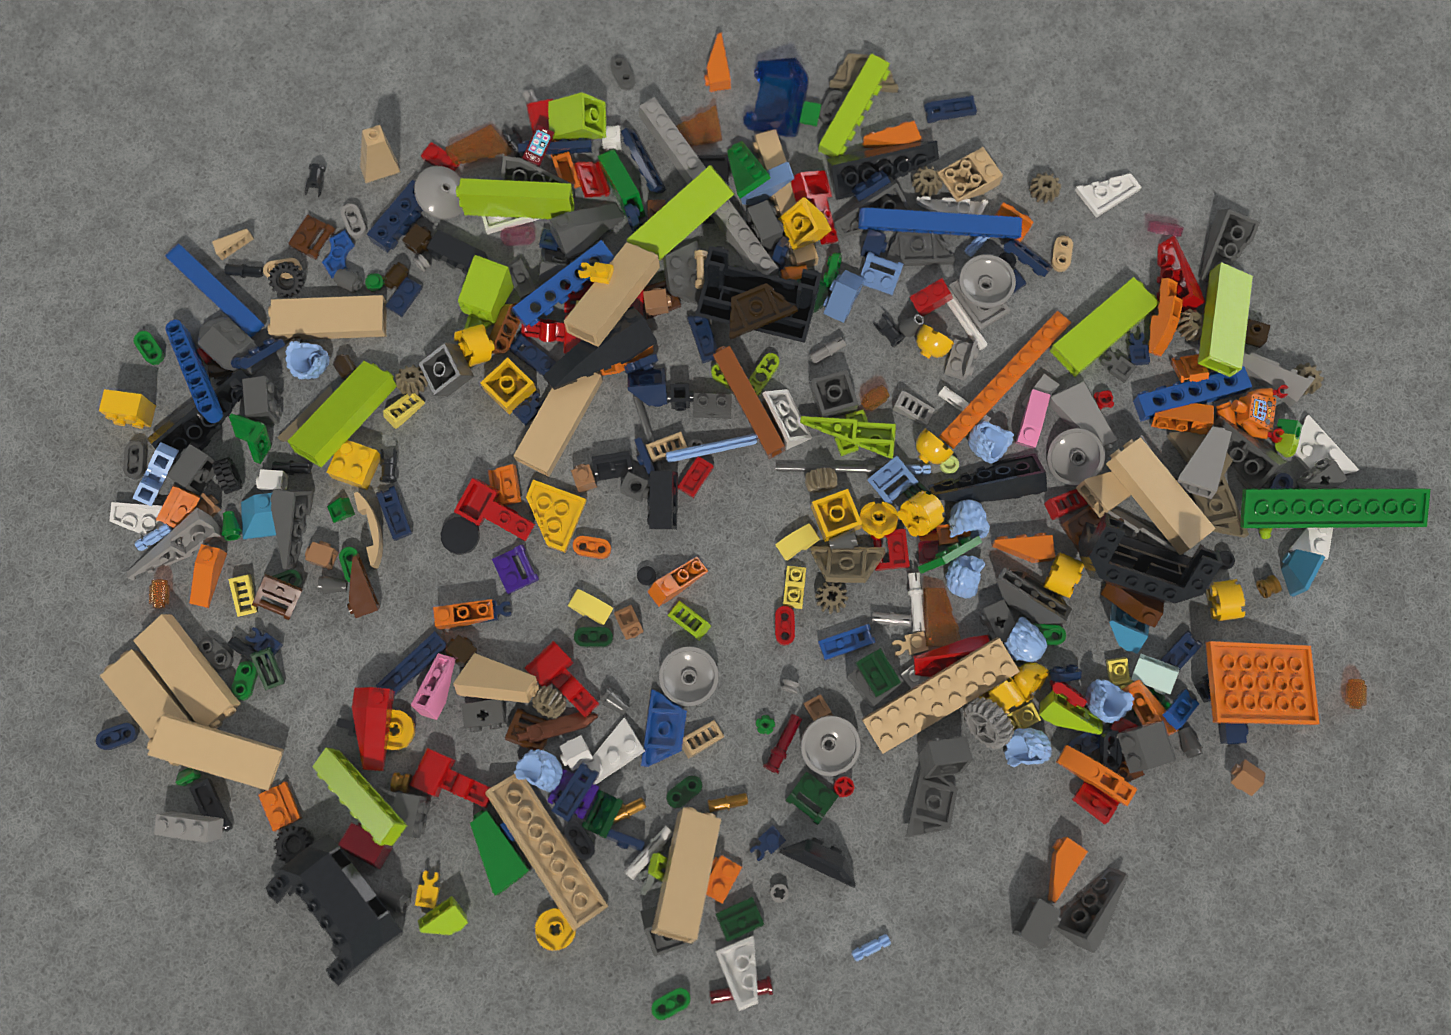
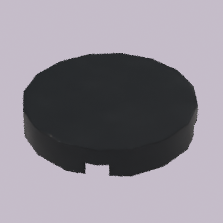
M454 517L448 520L441 530L443 546L450 553L456 555H463L473 551L480 539L476 524L464 517Z

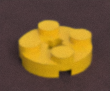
M870 502L861 509V527L868 534L873 535L875 538H883L884 535H888L896 529L898 515L897 510L887 502H882V504ZM875 517H877V518L882 517V520H881V521H877V520H875Z
M392 710L390 728L398 725L400 732L393 736V732L389 729L387 749L389 750L406 748L415 736L414 720L407 713L400 710Z
M559 908L543 912L535 924L537 941L547 950L555 951L566 948L572 943L576 935V930L573 931ZM552 924H553V925H557V924L560 925V928H559V929L561 930V933H560V934L556 933V934L553 935V934L551 933V932H552V928H551V925H552Z

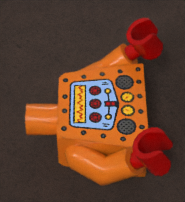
M1281 385L1276 390H1273V388L1256 389L1248 392L1246 396L1239 398V400H1234L1231 404V410L1237 412V424L1242 426L1252 437L1271 438L1275 443L1281 442L1283 438L1277 437L1276 434L1283 435L1284 431L1278 428L1273 432L1276 398L1273 395L1285 398L1288 393L1282 394L1280 390L1288 389V386Z

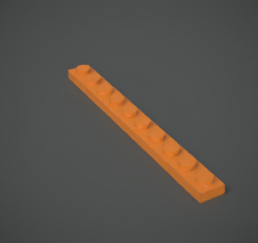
M1057 311L941 433L939 438L954 449L1072 322Z

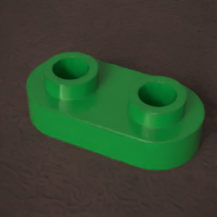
M834 252L828 258L829 270L825 272L823 280L827 288L831 287L839 274L842 262L841 253Z
M140 331L135 335L134 344L143 358L151 365L160 364L164 360L165 354L155 338L147 331ZM158 354V356L153 359V355Z
M345 547L339 554L345 579L349 583L352 560L348 561V556H354L359 553L353 547Z
M1033 624L1038 627L1045 637L1047 645L1057 646L1066 639V632L1059 625ZM1052 633H1056L1058 638L1053 639Z
M250 661L240 663L236 670L231 691L238 700L249 699L254 690L258 672L255 665ZM248 667L249 672L244 674V669ZM243 686V692L239 693V688Z
M680 987L661 996L652 1004V1015L658 1020H665L684 1010L690 1004V993L685 988ZM677 995H683L684 1001L678 1002L676 999ZM661 1004L665 1005L666 1011L660 1012L658 1006Z

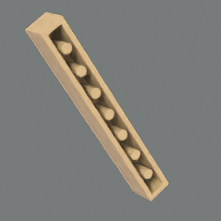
M776 129L755 135V142L752 143L755 153H758V161L766 171L786 162ZM791 182L769 197L770 201H774L776 217H781L796 204ZM788 242L787 246L790 247L791 253L789 255L791 265L801 266L806 264L808 268L818 264V255L814 243L793 250Z

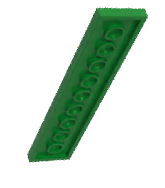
M1243 489L1240 527H1427L1431 489Z

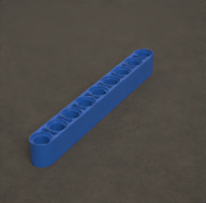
M860 208L858 228L865 230L1018 239L1021 238L1022 218Z

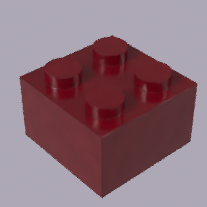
M351 823L338 845L346 853L381 870L393 847L391 845H379L374 842L370 832L362 828V823L357 825Z

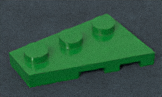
M967 536L961 539V544L955 543L949 546L948 551L943 550L937 553L935 558L917 568L922 574L947 564L981 544L980 536L974 538Z

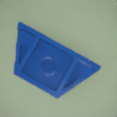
M651 690L644 741L645 752L642 755L641 766L649 767L682 751L687 711L656 690Z

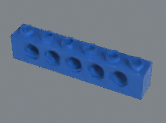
M602 240L512 307L511 310L525 328L528 325L531 327L536 325L540 321L539 317L545 314L547 316L555 310L553 306L558 302L561 305L569 299L568 295L573 291L575 294L584 288L583 283L587 280L591 282L590 277L578 279L575 276V270L585 271L582 269L581 263H589L590 259H596L598 263L610 264L614 256ZM561 281L569 283L568 290L561 289ZM552 292L555 300H546L545 293ZM537 303L540 306V311L537 313L532 312L530 305Z
M1243 366L1242 370L1231 377L1214 371L1209 374V379L1199 382L1188 381L1181 383L1178 381L1173 386H1160L1152 392L1145 390L1138 393L1133 402L1140 421L1152 419L1157 412L1193 403L1206 404L1246 393L1252 388V384L1245 366ZM1224 380H1227L1230 385L1225 384ZM1206 385H1210L1212 390H1209ZM1188 389L1192 390L1195 395H1191ZM1171 394L1175 395L1177 400L1172 399ZM1153 399H1156L1160 405H1156Z

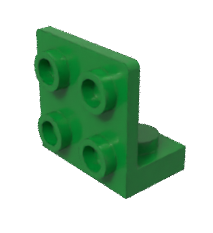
M231 413L229 419L236 438L247 441L253 461L261 464L272 447L266 426L259 421H252L242 415Z

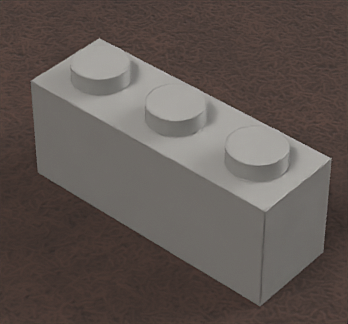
M175 811L156 814L154 835L205 843L222 839L224 819Z

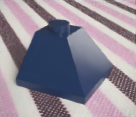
M655 368L647 371L643 369L628 373V391L648 406L660 407L666 405L665 368Z

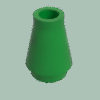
M224 512L222 536L227 541L239 539L242 531L235 517V512Z

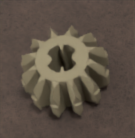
M926 165L923 169H917L912 178L914 180L912 187H916L915 192L921 191V196H924L925 193H927L928 197H931L932 193L936 195L943 185L941 178L937 174L940 170L934 171V166L928 169Z
M1045 171L1043 175L1038 173L1032 179L1029 191L1033 192L1032 198L1038 197L1037 202L1042 199L1044 204H1046L1048 200L1052 202L1055 200V197L1059 196L1061 184L1058 183L1059 178H1053V173L1049 176Z
M1188 309L1181 313L1177 326L1178 329L1176 330L1181 334L1180 337H1185L1186 341L1191 340L1192 342L1201 338L1204 319L1202 313L1198 314L1196 309Z
M1309 362L1304 365L1301 363L1294 368L1300 376L1308 378L1310 375L1315 378L1303 395L1315 393L1317 389L1321 388V382L1324 377L1319 376L1322 371L1316 370L1317 365L1311 367Z
M414 364L411 367L405 366V369H399V374H396L395 377L396 386L403 395L407 393L411 396L415 393L418 396L419 391L424 392L425 387L428 386L420 366L416 368Z
M817 468L806 473L805 484L809 492H826L837 487V474L832 468Z
M824 582V588L818 587L817 591L821 594L815 595L816 599H820L816 605H824L821 609L822 612L829 608V614H832L834 608L839 613L840 607H846L843 601H848V597L844 596L847 590H840L841 583L835 587V582H831L830 586L827 582ZM830 593H832V596L833 594L836 596L834 601L827 599Z
M542 686L532 699V706L537 709L536 712L541 713L542 716H547L549 719H557L564 712L567 705L566 698L562 696V692H558L557 689H552L550 686Z

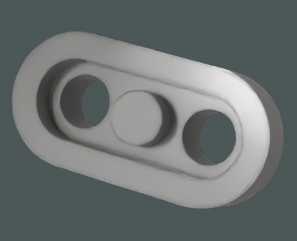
M354 204L343 206L341 216L348 233L354 239L363 238L367 233V228L360 210Z

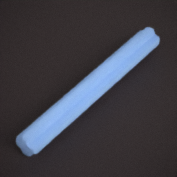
M749 434L666 453V460L670 463L754 445L757 443V437L755 434Z

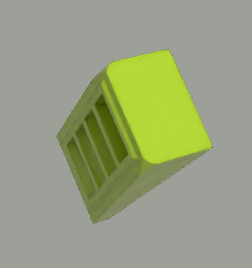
M680 600L667 615L699 641L711 628V625ZM683 608L684 612L680 615L679 618H676V615ZM688 613L691 614L688 617V619L683 623L682 621L688 615ZM696 618V622L689 628L690 623Z

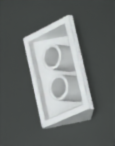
M788 389L765 391L762 393V403L786 450L812 439L807 426L800 423L801 414Z

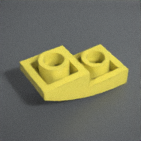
M809 523L792 532L775 545L783 558L788 561L801 550H807L819 541L820 538Z
M787 566L783 606L802 609L806 577L805 567Z
M579 589L575 591L567 605L582 616L586 615L600 625L605 624L613 610L608 604Z
M1126 657L1106 660L1108 677L1111 683L1121 689L1133 683L1129 676L1128 659Z
M1033 702L1007 715L1012 720L1013 731L1018 728L1025 729L1042 720Z

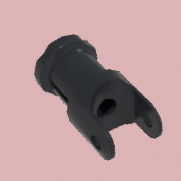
M515 127L512 128V135L502 130L503 138L515 152L514 156L522 158L523 156H519L518 144H522V137Z
M312 163L308 167L310 173L309 178L306 179L305 195H307L308 188H318L319 198L322 191L323 182L321 180L325 167Z
M882 314L887 321L886 326L881 329L875 322L873 325L882 336H885L891 342V346L894 348L904 340L905 336L897 331L895 324L885 314Z
M395 448L393 449V457L390 459H384L383 449L380 450V466H382L380 482L393 483L397 481V477H395L397 451Z

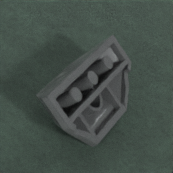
M215 317L200 326L198 346L223 369L237 370V368L231 366V360L234 357L241 358L249 353V349L256 346L255 342L228 317ZM262 359L251 367L241 370L248 375H253L264 368L266 362Z
M1004 567L996 580L1006 604L1037 624L1065 623L1072 610L1058 593L1043 587L1044 583L1025 571Z

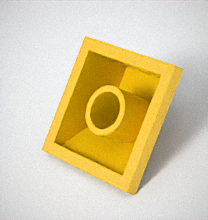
M802 198L778 218L783 224L786 237L789 238V243L793 250L817 242L831 231L825 215L806 198Z

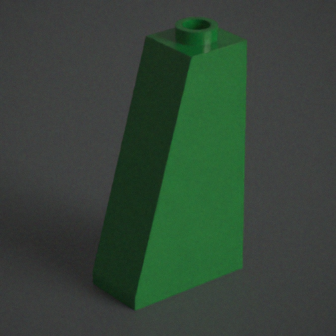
M613 149L599 155L598 160L625 217L624 206L630 203L633 206H637L640 213L638 218L645 217L639 191L615 150Z
M481 810L472 817L474 820L470 822L492 892L495 896H498L530 872L531 869L512 842L510 843L491 812Z

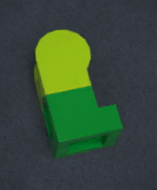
M1278 419L1277 426L1284 431V434L1280 435L1283 439L1281 442L1275 443V448L1283 457H1291L1297 451L1302 424L1298 420Z

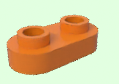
M578 536L573 541V549L580 556L605 559L611 554V545L605 539ZM581 544H586L584 550L579 548ZM600 547H605V551L603 553H600L598 551Z

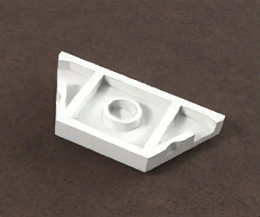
M1310 415L1304 418L1297 451L1294 454L1299 462L1309 471L1316 466L1318 461L1328 458L1336 461L1344 474L1356 473L1359 469Z

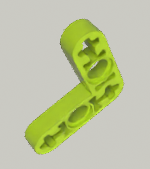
M774 353L766 354L748 379L758 397L779 367V357ZM774 359V364H771L767 371L765 369L768 365L767 360L771 361ZM715 364L711 369L712 378L730 390L727 382L724 381L723 375L716 376V370L719 371V368ZM759 373L766 375V379L762 382L756 379V375Z

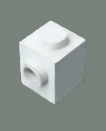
M606 126V138L602 139L604 153L613 149L615 152H622L620 126Z
M260 469V474L256 478V485L263 493H273V489H287L289 476L284 471Z
M581 735L560 746L563 753L560 755L563 764L565 766L569 765L572 771L576 770L582 762L587 764L594 760Z

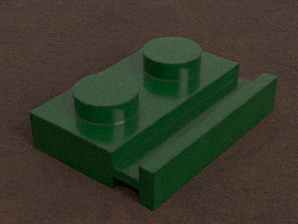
M881 648L855 662L875 698L901 683Z
M753 897L715 913L727 942L765 925Z

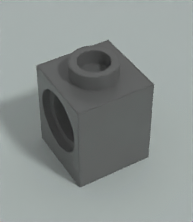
M628 472L620 487V492L642 502L643 498L647 499L650 488L647 480ZM634 485H640L642 487L637 492L631 490V488Z

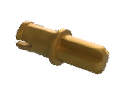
M746 793L728 797L725 795L723 798L708 800L710 813L725 809L730 811V808L748 804Z
M638 798L626 805L622 804L613 824L625 818L629 819L631 815L645 809L646 804L643 798Z

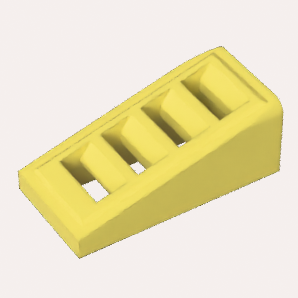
M415 393L411 396L405 394L383 410L384 418L397 429L425 404V401ZM412 398L416 404L413 405L408 399ZM406 403L410 408L407 409L403 404ZM400 408L404 413L401 414L397 409Z
M251 574L228 579L237 617L258 612L257 607L252 606L255 594ZM237 583H246L244 586L237 587ZM247 589L248 593L238 594V591ZM249 596L248 601L240 602V598ZM251 604V608L241 610V606Z

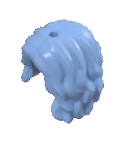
M291 341L285 351L286 367L290 369V373L294 377H298L301 380L318 378L329 365L328 352L317 344Z
M986 421L980 422L970 431L968 445L977 457L992 464L998 461L999 458H1002L1003 454L1007 452L1008 447L1012 444L1014 433Z
M963 500L956 503L950 511L949 530L951 531V538L967 531H971V538L976 536L985 538L989 533L990 525L981 503L974 500Z
M963 555L950 561L946 573L947 588L952 594L965 599L976 596L978 584L981 580L980 571L985 566L983 559H978L972 555Z
M1020 617L1004 646L1013 660L1036 662L1046 651L1047 642L1037 626L1032 625L1026 618Z
M1106 679L1092 681L1085 694V698L1088 701L1086 705L1091 713L1107 723L1119 721L1124 717L1126 712L1132 709V701L1135 699L1131 693L1124 692L1117 685Z
M1018 728L1014 730L1013 738L1006 745L1007 748L1004 751L1008 765L1015 767L1020 763L1031 765L1043 764L1044 761H1049L1052 750L1046 734L1033 728Z
M536 749L535 751L530 750L529 753L524 754L523 759L518 760L514 774L517 779H527L530 784L551 792L559 785L563 769L562 764L553 754Z

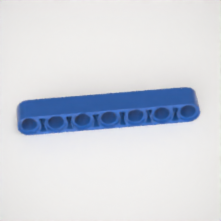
M179 243L165 255L173 265L250 338L265 326Z
M171 320L167 323L165 330L197 410L208 422L216 423L221 420L223 411L192 336L179 320Z

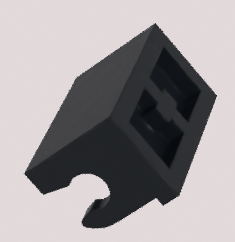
M629 451L591 457L596 481L626 477L628 472L633 474Z

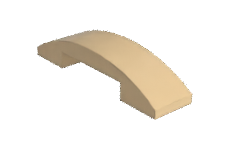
M355 492L354 496L358 512L362 515L367 514L374 544L366 547L370 566L377 569L381 563L383 553L382 529L371 505L358 492Z

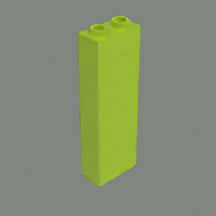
M709 165L627 239V242L637 245L646 251L654 252L658 255L660 261L735 193L717 171Z
M460 178L459 186H456V196L459 197V206L463 209L464 215L552 219L564 213L572 212L575 208L571 183Z
M1221 262L1209 274L1198 364L1231 377L1242 370L1253 276Z
M1133 277L1057 341L1050 349V352L1076 378L1153 312L1159 302L1155 295L1149 293L1144 288L1141 281Z
M363 361L287 442L295 453L322 468L343 443L351 437L397 387L393 380L394 376L387 370L384 372L374 363L370 364Z

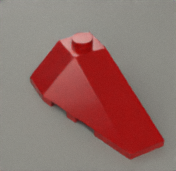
M1172 236L1158 245L1157 265L1160 267V276L1157 277V283L1161 285L1162 278H1170L1178 282L1176 297L1183 300L1181 313L1188 309L1193 310L1205 303L1200 286L1177 238ZM1157 292L1156 298L1157 301L1160 303V293Z
M988 635L968 637L914 656L915 675L934 676L990 642Z
M375 687L354 688L352 713L363 770L384 771L395 691L391 689Z

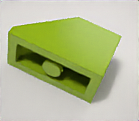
M453 896L418 919L421 933L452 935L454 932L462 930L468 923L466 913Z

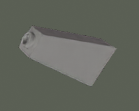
M1084 382L1050 397L1048 406L1071 429L1080 428L1094 433L1101 440L1105 452L1113 448L1112 445L1117 439Z
M1213 426L1176 480L1184 491L1212 499L1218 489L1232 432L1222 427Z

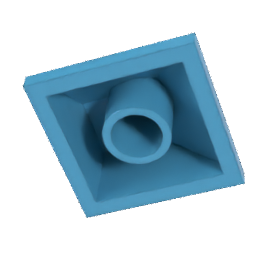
M272 493L253 495L241 502L243 539L276 536L270 498Z
M1299 549L1285 554L1282 559L1284 564L1281 571L1289 594L1292 597L1309 590L1325 556Z
M1112 603L1109 623L1118 645L1126 651L1138 654L1148 638L1149 625L1135 620Z

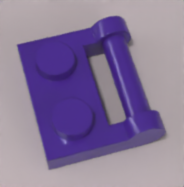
M519 545L513 550L492 559L507 594H511L539 580L525 554L526 549L524 545ZM517 555L527 574V578L524 580L513 560V557Z
M563 769L562 779L555 790L551 792L547 802L552 805L556 804L559 799L558 794L560 790L564 791L573 777V773ZM595 784L591 786L583 799V802H585L583 807H578L575 812L578 818L582 820L585 818L600 788Z

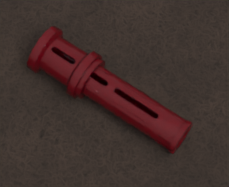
M790 715L775 747L771 748V755L767 763L763 765L765 769L779 774V768L783 760L787 758L786 752L802 722V719L798 716Z
M766 976V979L757 980L758 995H773L770 976ZM729 987L709 991L710 997H713L710 999L711 1004L734 999Z

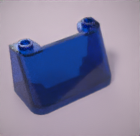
M796 57L758 61L754 71V76L760 83L754 112H747L744 116L743 124L748 130L763 133L776 129L778 136L796 137L809 85L808 74Z

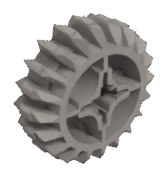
M982 697L974 699L967 705L963 713L965 717L963 720L967 723L966 727L970 729V733L981 744L984 743L986 747H991L992 749H1000L1011 741L1014 734V726L1011 724L1012 720L1007 717V713L1002 710V707L997 706L996 702L992 703L991 699L986 700V698Z

